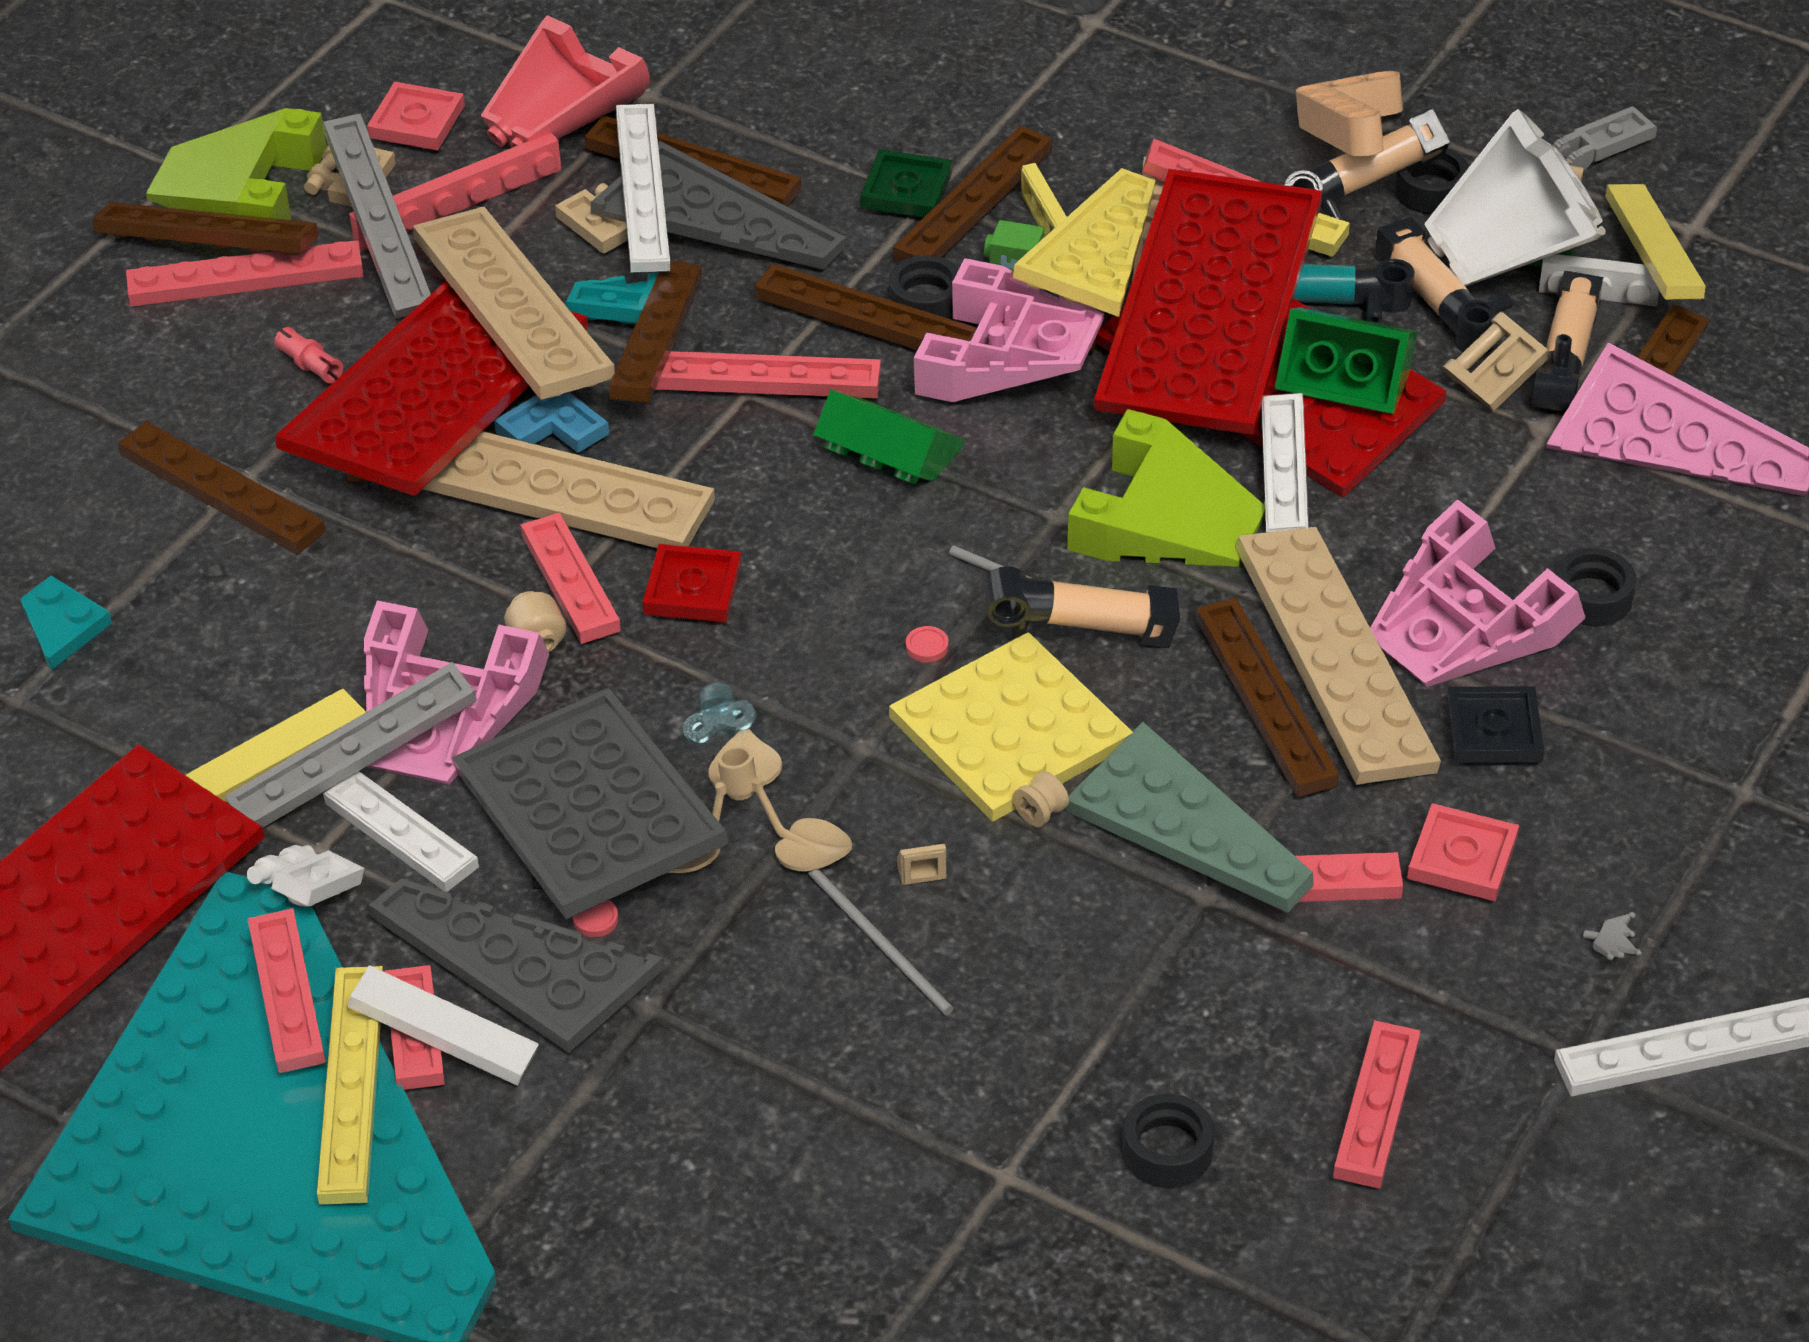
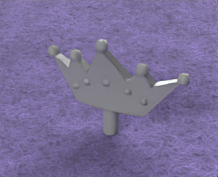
M1634 912L1605 920L1600 932L1584 931L1583 938L1595 940L1593 942V949L1606 956L1608 960H1613L1614 956L1623 958L1624 953L1637 956L1642 954L1641 950L1636 949L1626 938L1635 936V932L1627 927L1631 918L1635 917Z

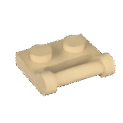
M1499 312L1491 320L1492 325L1456 360L1451 358L1442 367L1449 378L1463 386L1492 412L1550 358L1547 348L1502 312ZM1503 336L1508 337L1472 373L1468 371Z

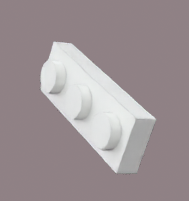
M1560 254L1543 259L1539 293L1559 295L1565 270L1604 277L1600 300L1657 307L1659 288L1645 264Z

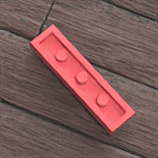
M560 512L521 524L522 537L579 642L583 644L620 632V619Z
M294 909L248 918L279 1073L326 1063Z
M1374 1020L1335 1162L1333 1178L1381 1189L1416 1057L1421 1030Z

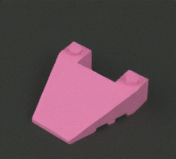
M964 258L952 282L953 319L979 324L971 341L926 333L914 356L915 394L956 402L1081 370L1102 325L1104 313L1080 302L1068 301L1061 295L1058 298L1043 291V289L1032 288L1027 283L1014 279L1013 271L1004 266Z
M1457 499L1427 527L1421 538L1423 543L1414 559H1409L1403 569L1404 576L1395 592H1390L1370 629L1381 650L1425 687H1429L1555 647L1585 619V614L1578 592L1548 568L1514 600L1477 573L1474 568L1496 549L1487 521Z
M382 601L376 602L364 637V653L366 654V675H364L366 712L450 663L420 657L429 630L417 608ZM498 625L484 669L455 664L475 691L477 701L366 767L449 785L458 776L452 757L492 740L537 693L549 657V652L540 633Z

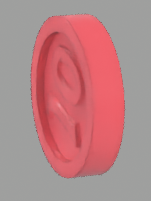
M932 626L918 627L912 630L906 638V651L916 661L925 663L935 662L942 659L948 652V637L939 628Z
M607 900L572 916L574 928L587 937H602L609 934L618 924V911L615 904Z

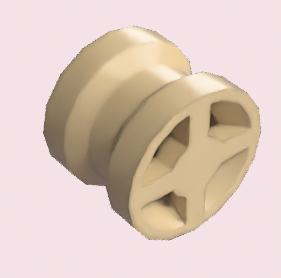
M1042 771L1033 777L1031 785H1024L1015 790L1013 793V803L1019 815L1028 824L1038 828L1050 820V814L1060 813L1067 808L1069 797L1065 787L1057 777L1049 772Z

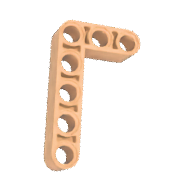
M1396 71L1376 72L1301 86L1295 90L1299 127L1352 156H1369L1383 152L1381 116L1403 111L1400 73Z

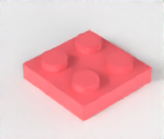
M394 82L367 125L369 137L390 143L439 150L465 106L464 94Z
M1432 803L1409 864L1407 879L1496 902L1518 838L1519 825Z

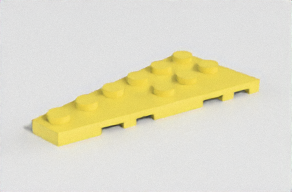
M1121 168L1014 264L1013 278L1027 283L1032 288L1044 289L1061 295L1068 301L1080 302L1119 317L1153 198L1156 180Z

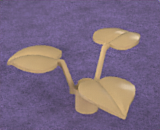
M746 726L742 728L719 751L709 767V780L716 790L712 811L713 816L719 822L724 795L728 794L734 800H744L756 792L777 835L783 838L775 846L776 858L783 866L796 871H812L828 866L846 856L852 850L851 839L844 831L828 821L816 818H803L797 820L791 826L790 831L782 826L763 789V786L772 782L782 770L781 757L772 747L758 739ZM721 848L673 869L669 873H688L699 870L715 860Z

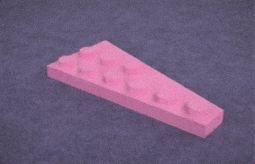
M1607 343L1546 444V449L1800 496H1806L1809 491V447L1610 343Z

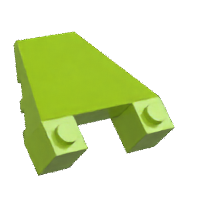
M284 108L173 146L146 193L147 200L167 208L291 220L286 184L268 181L265 178L271 166L310 171L315 164H319L322 154L327 148L323 132L322 114L303 109Z
M1127 409L1113 434L1112 471L1133 476L1134 478L1123 498L1083 487L1068 513L1067 550L1105 561L1120 562L1121 556L1146 557L1145 563H1160V557L1185 558V565L1239 567L1242 560L1236 550L1238 536L1257 533L1266 515L1265 505L1169 421Z

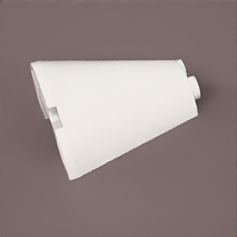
M1519 109L1509 116L1424 224L1431 235L1427 239L1431 248L1439 257H1443L1446 254L1450 261L1448 269L1465 287L1597 240L1605 234L1603 226L1597 228V225L1603 222L1578 176L1556 147L1553 148L1550 143L1541 138L1544 136L1541 129Z

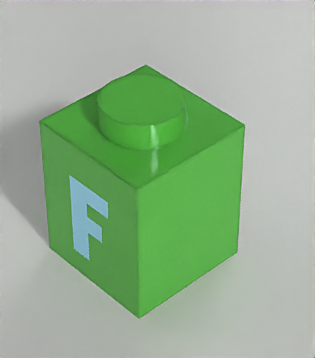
M999 220L994 234L987 235L984 257L990 258L991 264L1004 266L1014 272V264L1044 238V227Z

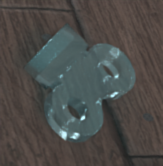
M722 683L710 684L705 686L699 693L701 713H695L687 718L683 724L682 731L690 743H703L721 729L738 732L749 728L756 719V711L748 701L740 700L735 702L734 691L730 686ZM744 713L741 718L735 719L736 715ZM704 725L701 730L694 731L697 726Z

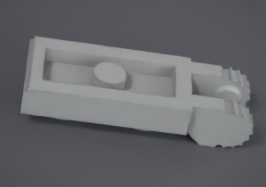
M1632 106L1575 129L1573 133L1556 140L1552 147H1556L1562 156L1566 158L1565 160L1570 161L1571 166L1583 167L1585 170L1593 161H1599L1656 138L1657 126Z

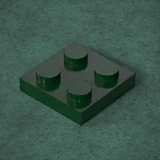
M879 149L860 195V208L911 215L919 218L925 217L942 201L953 172V160Z

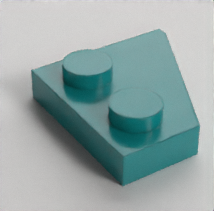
M659 272L647 273V281L626 284L624 276L610 277L605 280L575 282L566 300V307L570 311L587 316V320L605 319L627 325L635 324L639 319Z
M52 575L20 598L23 612L28 623L31 624L33 635L37 644L42 649L47 666L52 670L112 624L108 610Z

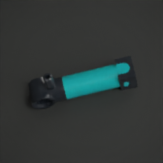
M1387 259L1380 262L1377 266L1304 264L1294 299L1301 303L1366 305L1367 321L1380 323L1382 321V311L1398 313L1407 310L1411 306L1415 271L1410 263L1401 259Z

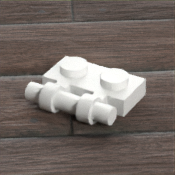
M292 845L283 849L279 856L267 855L258 859L255 865L248 869L247 878L252 884H259L261 882L264 884L273 883L271 889L287 896L288 900L293 904L312 906L315 903L360 885L364 868L329 850L317 855L309 845L302 847Z

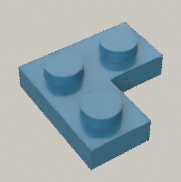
M570 392L542 400L536 395L494 420L495 432L500 436L535 444L553 433L577 453L609 435L608 422Z

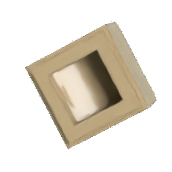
M945 844L900 850L897 856V866L902 885L946 879Z

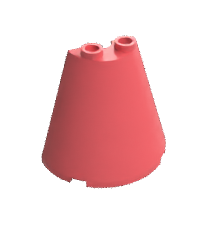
M547 15L481 114V117L489 127L487 135L497 146L503 147L507 144L511 148L549 133L560 139L616 110V105H625L641 97L651 82L646 63L642 57L619 47L609 56L611 63L586 53L570 25Z

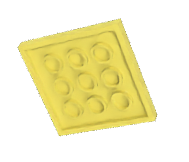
M1029 632L889 706V718L992 822L1016 809L1013 803V793L1021 786L1031 785V780L1039 772H1049L1057 777L1061 783H1064L1104 761L1133 733Z

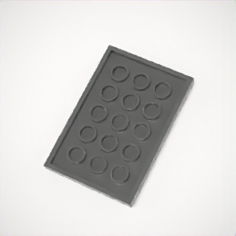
M609 687L452 757L458 775L565 919L584 912L728 844L726 830Z

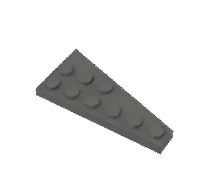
M661 141L658 142L667 232L819 269H824L845 249V236ZM622 175L591 201V214L626 222Z
M402 878L369 904L371 917L568 1053L664 970L663 957L650 953L645 958L626 952L624 945L611 941L606 946L583 939L581 932L518 913L512 918L494 912V906L482 902H477L475 906L453 900L449 892Z

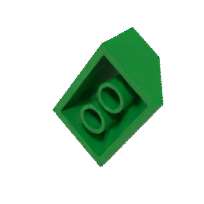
M1301 307L1290 309L1275 389L1302 393V395L1394 414L1410 372L1418 331Z
M833 389L829 391L813 434L827 440L824 447L831 451L847 456L850 449L861 454L859 462L882 470L884 464L896 468L894 476L917 484L919 478L934 481L965 443L963 438L873 402Z

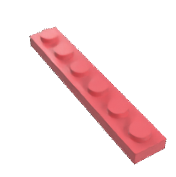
M549 133L393 195L406 232L412 231L413 225L449 216L560 171L559 140L552 133ZM353 211L349 213L353 241H359L360 251L367 249L368 246Z
M358 240L309 246L302 254L292 256L285 255L281 251H262L255 254L223 256L216 259L193 262L184 261L177 264L154 267L145 266L126 270L130 307L364 277Z
M671 351L655 389L828 396L830 389L859 398H878L881 360Z

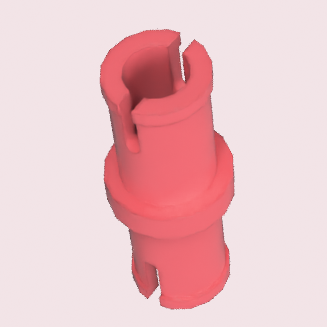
M284 327L282 329L291 338L286 337L280 331L277 333L274 341L275 347L292 357L294 363L300 369L312 371L326 383L335 382V379L327 372H330L337 378L341 376L343 363L326 353L319 342L304 338L291 327Z

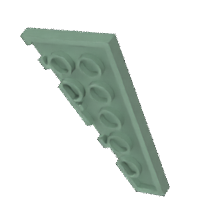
M1144 722L1068 796L1069 805L1066 808L1068 813L1287 913L1314 885L1313 872Z

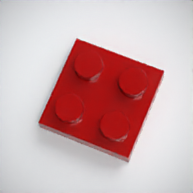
M659 544L643 599L644 615L727 622L742 565L741 551Z

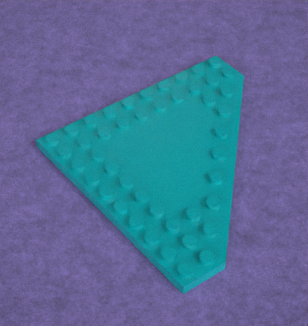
M225 872L215 882L9 1217L11 1230L390 1342H467L497 1283L495 1270L402 1085L396 1084L395 1071L380 1042L368 1203L319 1205L317 1188L336 968L343 967L312 906L293 904L288 900L287 896L271 889L272 883L264 884L261 882L259 884H252L245 876ZM293 908L326 1063L279 1073L248 918Z

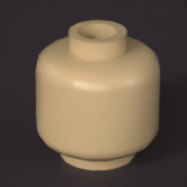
M527 591L519 594L512 600L504 616L505 624L508 627L540 633L548 652L552 651L562 641L567 630L565 619L556 601L549 594L543 592Z

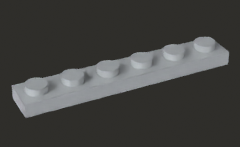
M361 113L324 121L323 132L395 319L405 317L431 294Z
M451 662L224 797L229 805L263 828L476 702L475 691L455 664Z

